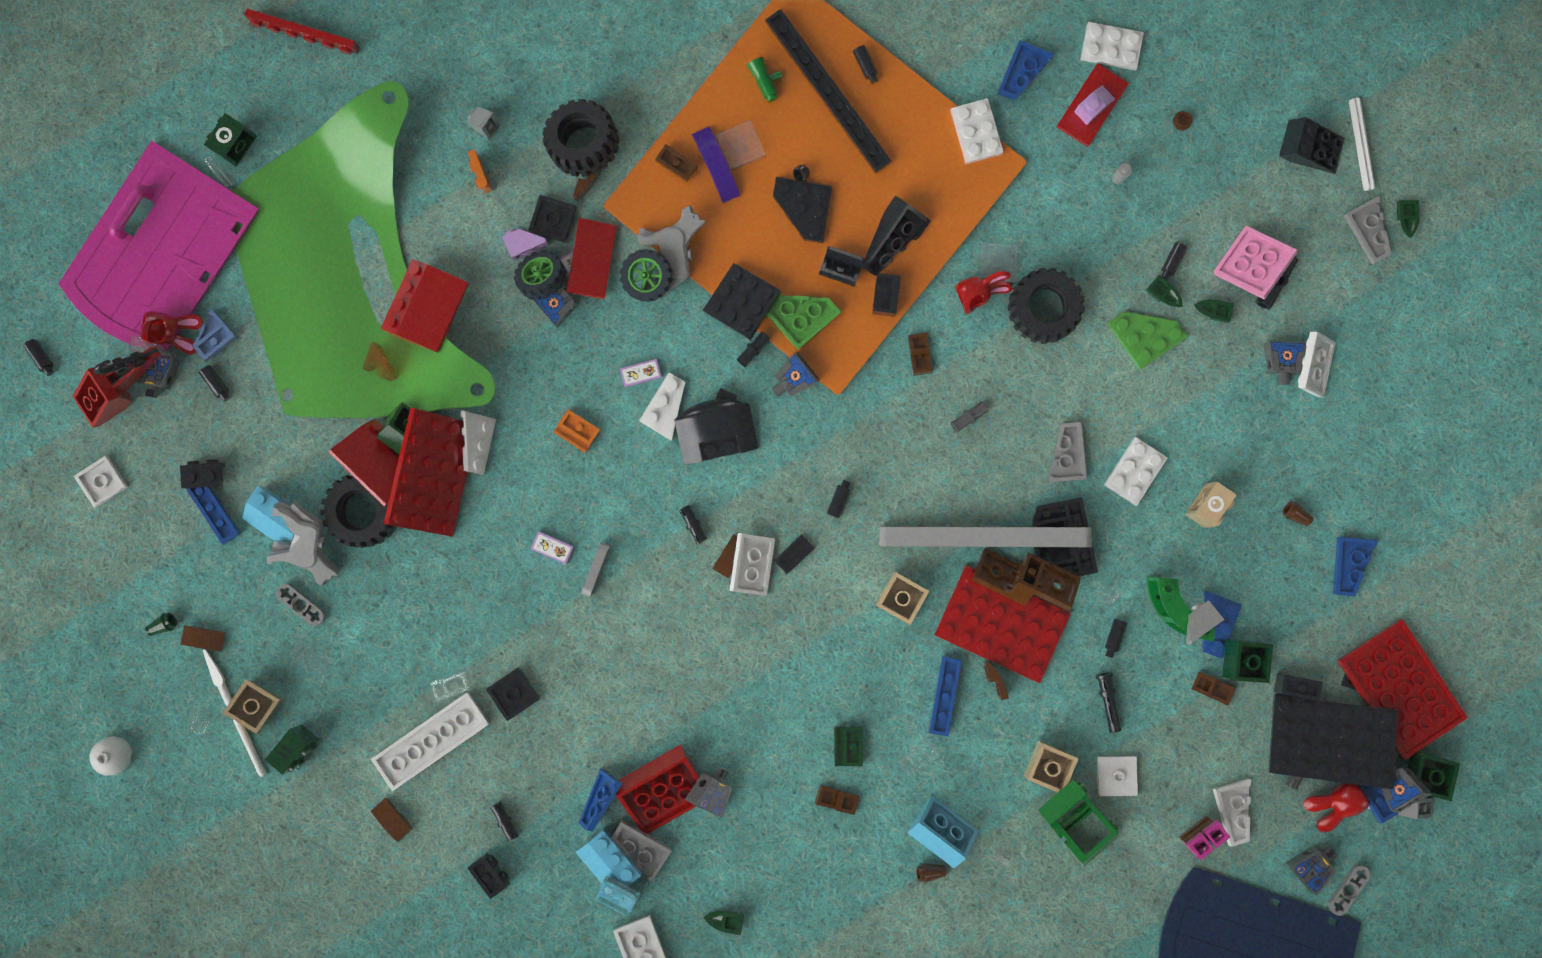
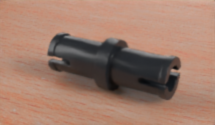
M761 331L752 343L746 345L747 348L736 360L743 367H746L755 355L758 356L760 354V350L770 340V337Z
M690 505L680 509L679 513L687 525L686 529L690 530L696 545L707 540L699 525L700 521L694 516Z
M502 802L490 807L498 821L497 826L501 827L507 841L509 842L518 837L519 834H517L511 822L512 818L507 815Z

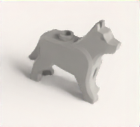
M687 206L682 210V217L673 226L666 227L658 232H651L642 228L639 229L640 234H637L639 244L645 246L659 245L661 254L670 263V268L673 271V281L670 284L669 291H666L665 297L677 285L689 278L691 274L690 260H693L692 250L688 249V245L696 232L706 224V220H701L700 216L694 213L692 206ZM656 278L653 281L655 285L658 284L660 278ZM647 281L645 290L652 289L653 287Z
M281 501L275 504L272 516L282 517L289 530L295 535L292 542L279 540L273 542L271 553L267 556V564L283 561L306 568L313 574L316 583L325 585L326 580L331 579L332 576H337L340 569L328 559L322 550L325 544V537H322V520L306 511L297 501L293 502L292 505Z

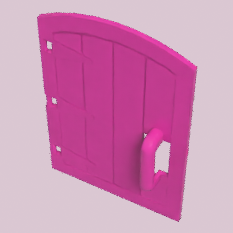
M151 140L58 284L73 305L90 322L104 332L131 345L144 349L157 347L159 352L167 353L172 346L171 344L155 345L141 341L144 313L157 311L172 317L193 314L210 288L209 286L227 262L260 209ZM143 198L148 199L155 204L133 237L125 232L123 228ZM238 222H240L243 226L238 234H236L233 230ZM205 273H210L211 275L206 283H203L201 280ZM177 329L176 334H180L182 329Z

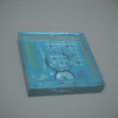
M605 876L594 899L629 917L641 893Z

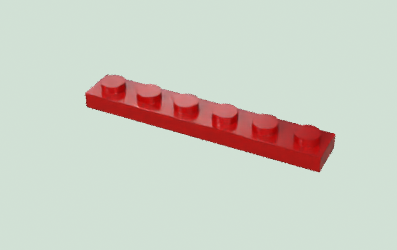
M246 8L244 14L250 21V24L255 27L261 28V26H266L268 30L279 33V31L286 32V35L297 39L299 36L311 44L319 42L328 49L336 47L348 55H351V52L358 54L360 48L354 40Z

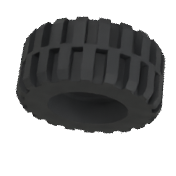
M578 99V102L571 100L566 105L558 106L559 109L557 111L554 110L550 114L552 117L547 118L545 122L546 127L543 128L542 133L544 136L543 144L554 164L562 172L570 173L575 177H578L579 174L582 177H587L590 171L593 174H597L601 168L604 170L608 167L607 163L614 160V153L618 152L619 146L617 144L620 142L618 130L609 112L601 104H596L592 100L586 102L585 99ZM586 127L596 129L594 139L587 146L579 149L566 147L568 138L576 130Z
M1040 268L1038 271L1030 272L1016 284L1009 297L1008 311L1011 314L1009 319L1010 322H1014V329L1016 331L1019 330L1023 338L1028 337L1034 343L1037 341L1041 342V344L1054 343L1076 329V326L1082 320L1081 315L1085 310V307L1082 306L1085 298L1084 295H1080L1082 289L1080 285L1076 286L1074 284L1076 280L1073 277L1068 278L1066 272L1061 271L1059 273L1056 268H1050L1049 270ZM1048 289L1060 297L1063 304V313L1057 321L1043 323L1033 316L1029 308V299L1035 291Z
M343 476L341 481L336 480L332 483L334 487L332 489L328 488L325 492L328 496L326 499L323 498L321 504L325 505L324 510H320L321 516L325 517V520L322 522L324 527H328L327 533L335 537V541L344 543L345 546L372 547L375 544L384 542L386 537H390L393 534L392 529L397 528V526L384 524L388 505L384 507L353 476ZM356 493L371 495L377 507L374 521L364 529L352 527L345 516L346 504Z

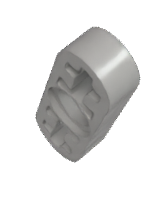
M604 542L600 543L581 594L588 597L592 596L600 576V569L603 568L611 545Z
M282 584L277 588V598L309 624L320 625L325 621L326 614L324 610L293 585ZM289 588L290 590L288 593L291 596H295L296 594L298 596L295 597L293 600L289 596L283 597L284 592L282 590ZM299 599H303L306 602V607L303 610L297 608L296 604ZM309 609L312 613L319 612L318 617L320 618V620L313 621L312 619L314 618V616L312 614L307 613L305 615L304 613H306Z
M1360 864L1352 866L1328 901V909L1332 913L1341 916L1348 911L1370 879L1368 868ZM1358 870L1362 871V874H1364L1362 878L1358 877V874H1356ZM1351 878L1353 880H1356V882H1358L1359 884L1357 885L1354 882L1350 881ZM1350 884L1353 886V892L1350 895H1346L1344 888ZM1340 894L1348 900H1343L1341 897H1339ZM1335 902L1340 903L1341 909L1334 906Z

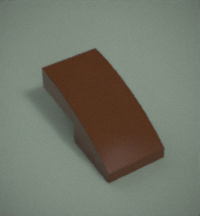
M601 169L598 170L599 173L593 174L590 171L587 180L578 179L573 193L574 200L579 201L588 193L596 182Z
M927 333L908 335L913 376L932 373Z
M734 534L712 568L728 579L732 574L737 536Z
M184 625L180 645L221 651L225 632Z
M983 662L986 679L988 682H995L998 698L1000 700L1009 699L1005 684L999 673L989 662Z
M1198 672L1191 689L1228 706L1236 688Z
M819 785L815 804L855 815L860 796Z
M384 798L371 810V813L381 826L397 842L402 840L413 829L407 819L398 813L387 798Z

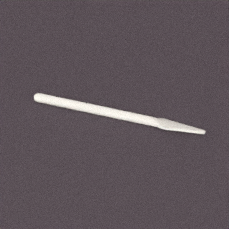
M204 649L203 653L213 683L218 687L226 706H228L232 697L225 685V678L207 649ZM233 720L258 775L261 777L265 776L266 770L246 727Z

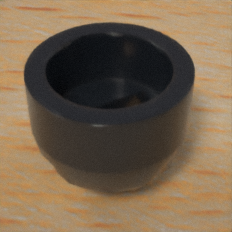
M802 164L793 170V175L798 181H804L810 175V170Z

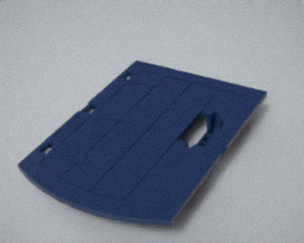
M1193 867L1181 882L1167 910L1160 936L1158 958H1354L1361 922ZM1212 878L1223 882L1221 888L1211 885ZM1270 898L1280 901L1278 907L1269 904ZM1327 917L1336 919V925L1327 924Z

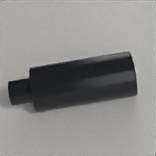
M865 45L857 47L853 50V54L865 79H869L871 84L878 82L876 77L878 72Z
M1175 242L1161 269L1163 271L1161 276L1165 280H1168L1170 275L1173 276L1188 249L1182 243Z
M31 339L25 342L23 347L39 371L45 372L47 376L54 373L51 368L53 364L38 341Z
M210 365L198 372L216 398H221L223 402L230 399L227 394L229 390Z
M843 480L841 486H837L826 514L838 519L840 518L851 491L848 489L851 482Z
M1117 619L1113 620L1105 645L1107 649L1105 656L1113 658L1114 653L1119 651L1128 623Z

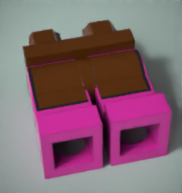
M1205 816L1180 835L1179 838L1190 853L1201 861L1214 850L1211 845L1217 848L1228 840L1230 836L1219 821H1213L1208 816Z

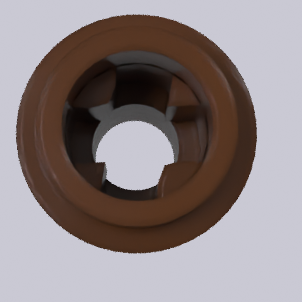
M1290 501L1283 509L1286 519L1305 526H1309L1313 521V517L1297 502Z
M921 863V866L916 867L917 879L919 882L927 883L946 877L945 865Z

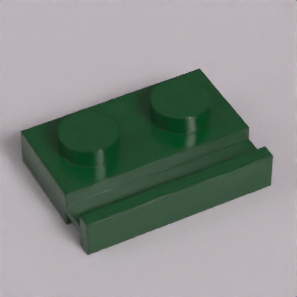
M862 726L834 727L835 767L863 766Z

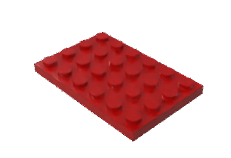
M410 408L384 524L453 537L468 473L464 471L463 447L465 446L464 435H462L463 421Z
M965 565L934 635L1040 683L1071 613L1035 596H1032L1025 605H1022L972 581L975 569Z
M1403 619L1397 620L1337 660L1366 706L1397 710L1395 750L1402 760H1406L1468 718Z

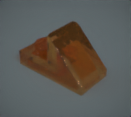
M372 342L363 365V370L371 372L377 368V372L382 379L384 378L390 382L397 379L381 345Z

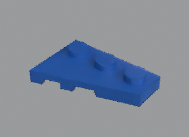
M1019 40L997 94L1015 101L1052 59L1054 54Z
M1337 537L1333 594L1356 595L1364 576L1363 572L1367 563L1370 562L1372 557L1370 555L1373 548L1376 547L1378 540Z
M1204 591V603L1209 600L1224 620L1215 626L1214 641L1203 640L1202 652L1222 659L1225 652L1226 639H1230L1242 605Z
M600 769L579 820V824L585 830L592 832L622 785V782L603 769Z

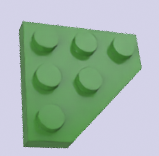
M780 295L767 316L792 345L799 350L840 315L841 311L826 297Z
M1123 312L1107 323L1139 369L1144 368L1188 337L1177 321Z

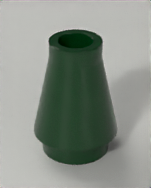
M163 613L151 624L147 625L145 631L149 636L172 631L177 626L176 618L171 613Z

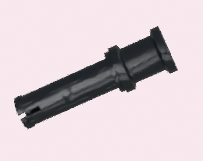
M1113 673L1097 674L1095 676L1099 681V695L1103 697L1109 732H1120L1122 729L1114 697L1116 689L1113 687L1112 682Z

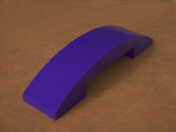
M710 127L693 133V139L714 181L722 203L739 197L740 193Z

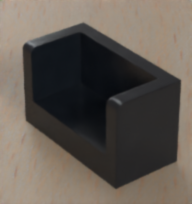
M877 274L872 314L895 317L901 276Z
M1277 673L1274 692L1320 701L1323 682Z

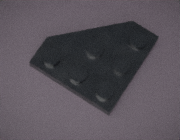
M776 177L773 192L774 200L782 208L804 241L823 244L832 186Z

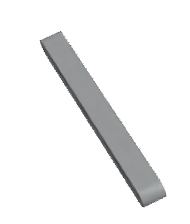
M879 527V546L1092 547V528Z

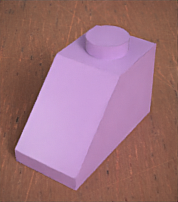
M1101 86L1081 102L1074 112L1088 125L1115 98Z
M521 229L509 230L502 237L514 261L549 245L545 238Z

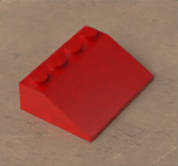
M412 259L380 329L396 338L438 353L470 283Z
M373 419L360 426L331 448L329 453L385 507L389 502L399 454L376 438L382 424Z
M680 744L619 779L622 785L617 791L616 796L638 828L644 833L649 834L696 807L685 800L700 776Z

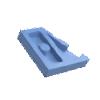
M213 309L209 310V317L205 325H202L200 334L192 346L206 362L237 338Z

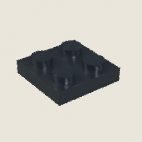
M539 195L528 231L566 243L577 207Z
M520 667L486 689L506 721H509L540 700Z

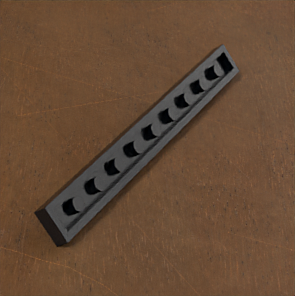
M780 9L765 19V23L875 174L892 162L783 11Z

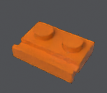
M475 149L468 151L467 153L470 158L468 162L472 172H475L477 176L475 181L479 190L482 189L485 193L492 192L493 190L480 156Z
M567 409L553 433L586 453L601 430Z

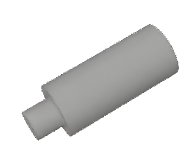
M1128 163L1120 165L1113 173L1112 181L1115 184H1122L1132 174V166Z

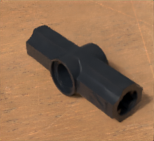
M1296 256L1279 278V285H1274L1265 300L1257 297L1255 302L1258 306L1268 310L1272 308L1281 290L1287 285L1288 278L1299 260Z

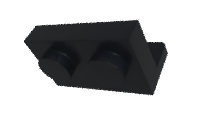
M828 246L819 275L855 287L864 258Z
M218 459L206 460L204 464H199V461H188L187 465H180L181 489L223 486L222 467H225V463H220Z
M487 852L467 869L487 896L492 899L510 885V878L504 870L501 871L497 866L496 858Z

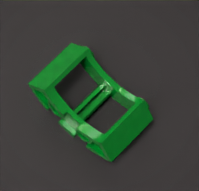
M1147 577L1148 594L1156 613L1168 626L1186 636L1188 615L1192 611L1186 606L1181 597L1179 579ZM1215 627L1198 639L1214 641Z
M1072 780L1039 808L1038 812L1060 838L1063 836L1066 838L1064 843L1085 867L1119 837L1117 832L1119 828L1112 820L1108 822L1087 796L1086 792L1088 790L1081 782L1077 784ZM1082 799L1084 800V802H1083L1079 807H1077V808H1076L1071 814H1069L1064 820H1062L1060 823H1058V820H1059L1060 818H1062L1068 811H1070V810H1071L1075 805H1077ZM1093 812L1110 831V834L1085 855L1068 833Z

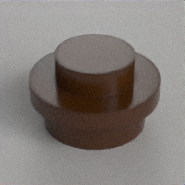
M1180 111L1173 117V125L1178 130H1187L1192 124V117L1188 112Z

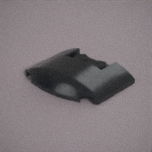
M735 399L708 400L686 409L679 418L677 416L674 419L684 464L703 462L737 453L741 454L759 448L750 405L747 402L744 404Z
M1082 497L1036 506V512L1032 520V527H1089ZM1093 545L1092 547H1033L1037 557L1079 577L1098 573Z

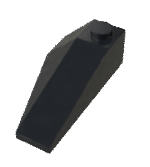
M895 195L883 213L861 267L876 276L892 262L893 257L899 251L903 252L906 249V245L909 242L917 240L931 220Z

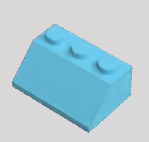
M257 486L246 502L242 519L274 541L292 542L295 534L289 530L283 518L272 516L273 507L279 501L290 504L266 487Z
M931 796L914 819L907 833L951 867L955 868L967 858L979 831L934 796Z
M605 826L580 847L576 853L602 884L606 876L628 887L641 876L642 871L636 867L632 859L611 839L612 834Z

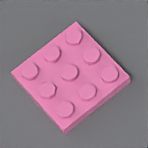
M1245 226L1213 272L1214 275L1265 300L1296 256L1297 249Z

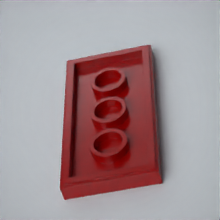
M1097 63L1056 128L1088 147L1129 83ZM1103 86L1115 100L1093 121L1086 125L1074 111L1093 91Z
M579 217L566 292L605 299L616 225Z

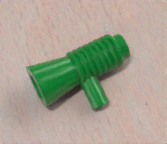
M763 57L752 60L747 64V68L755 77L764 99L768 102L776 100L778 98V91L773 81L782 78L781 71L768 74Z

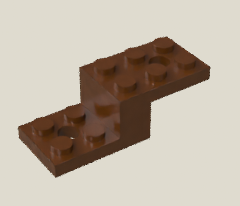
M987 548L983 549L972 581L1022 605H1025L1034 594L1067 611H1070L1073 607L1081 577L1029 552L1021 563L1018 564ZM992 569L997 570L999 572V575H995L992 572ZM1054 583L1059 584L1061 589L1056 588Z

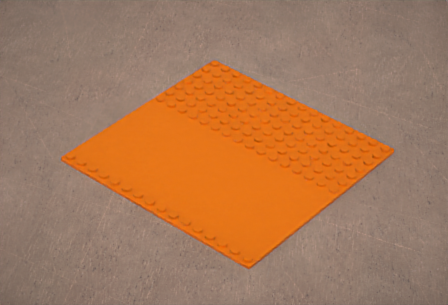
M771 0L604 203V209L637 235L640 234L639 229L642 228L651 232H658L666 227L673 226L682 217V210L687 206H692L694 213L698 214L701 220H706V224L696 232L688 245V249H691L693 254V260H690L691 274L689 277L711 295H713L732 264L735 263L781 290V295L829 298L841 311V314L799 350L792 345L768 316H766L757 332L763 331L770 337L769 341L788 357H791L798 351L820 378L819 381L834 394L839 395L1026 165V160L1000 140L1003 149L1002 155L966 164L950 111L951 108L958 107L956 104L826 1ZM781 9L891 159L892 162L875 174L765 23V19ZM865 45L878 72L876 75L878 82L871 84L869 79H865L853 54V50L859 46ZM759 57L764 58L768 74L777 71L782 73V78L773 81L778 91V98L772 102L764 99L755 77L747 68L749 62ZM710 127L740 193L739 197L722 203L714 181L692 136L693 133ZM665 144L697 164L698 167L688 182L655 161V158ZM802 164L810 170V175L804 182L832 186L823 244L804 241L773 198L776 177L797 180L793 175V170ZM896 195L931 221L917 240L909 242L906 245V249L903 252L899 251L893 257L892 262L879 272L901 276L897 312L895 317L872 314L877 275L874 276L861 267L855 287L819 275V271L828 246L865 259L883 213ZM650 245L661 254L659 245Z

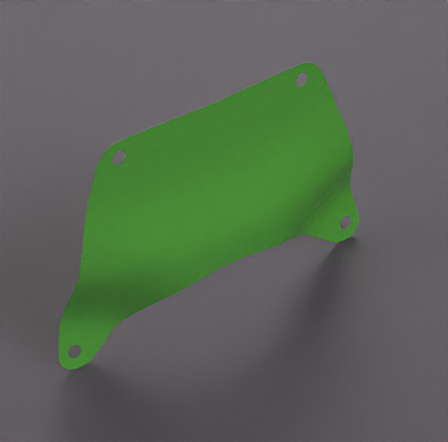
M394 81L381 83L352 99L313 135L260 168L232 191L260 209L236 246V252L282 408L287 415L313 418L388 417L401 402L410 408L428 412L485 405L491 401L495 394V383L491 373L458 349L446 337L439 352L436 353L396 338L380 329L382 324H377L376 317L362 286V278L355 262V254L348 224L358 214L378 235L395 295L407 272L399 243L395 217L393 153L399 131L408 111L409 101L406 90L401 84ZM386 91H392L395 94L396 99L391 104H386L382 100V96ZM238 222L233 232L238 234L243 224ZM475 383H480L484 387V392L480 396H474L471 393V386ZM287 388L291 389L294 395L292 400L288 402L281 398V392Z

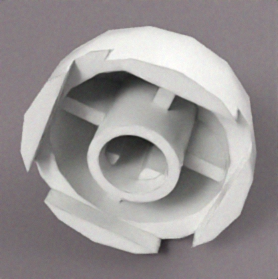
M106 737L92 747L90 763L99 774L105 776L117 775L125 771L131 764L132 749L129 743L121 737Z

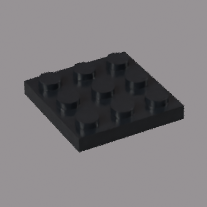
M733 263L702 311L751 340L782 292Z

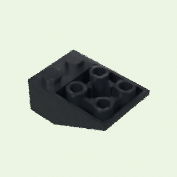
M1307 117L1288 120L1279 156L1292 163L1336 174L1345 138Z

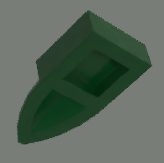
M1399 200L1396 202L1397 221L1401 222L1405 234L1412 238L1419 225V200Z
M1158 275L1146 288V291L1158 302L1162 301L1172 307L1183 306L1178 291L1161 275Z
M1208 299L1194 304V306L1200 313L1209 317L1210 320L1229 323L1234 303Z
M715 911L704 916L706 922L714 929L741 935L744 914L730 911Z

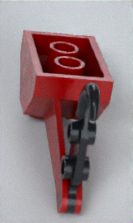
M151 347L143 353L134 352L123 359L118 357L111 362L106 360L95 367L87 369L72 397L92 428L104 424L127 409L132 401L127 390L162 356L157 347Z

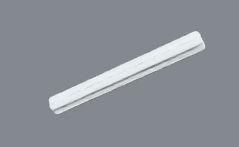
M1353 98L1349 100L1362 184L1364 191H1369L1375 188L1366 127L1361 99Z

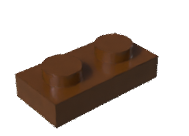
M667 144L664 145L655 158L657 163L688 182L698 167L697 164Z

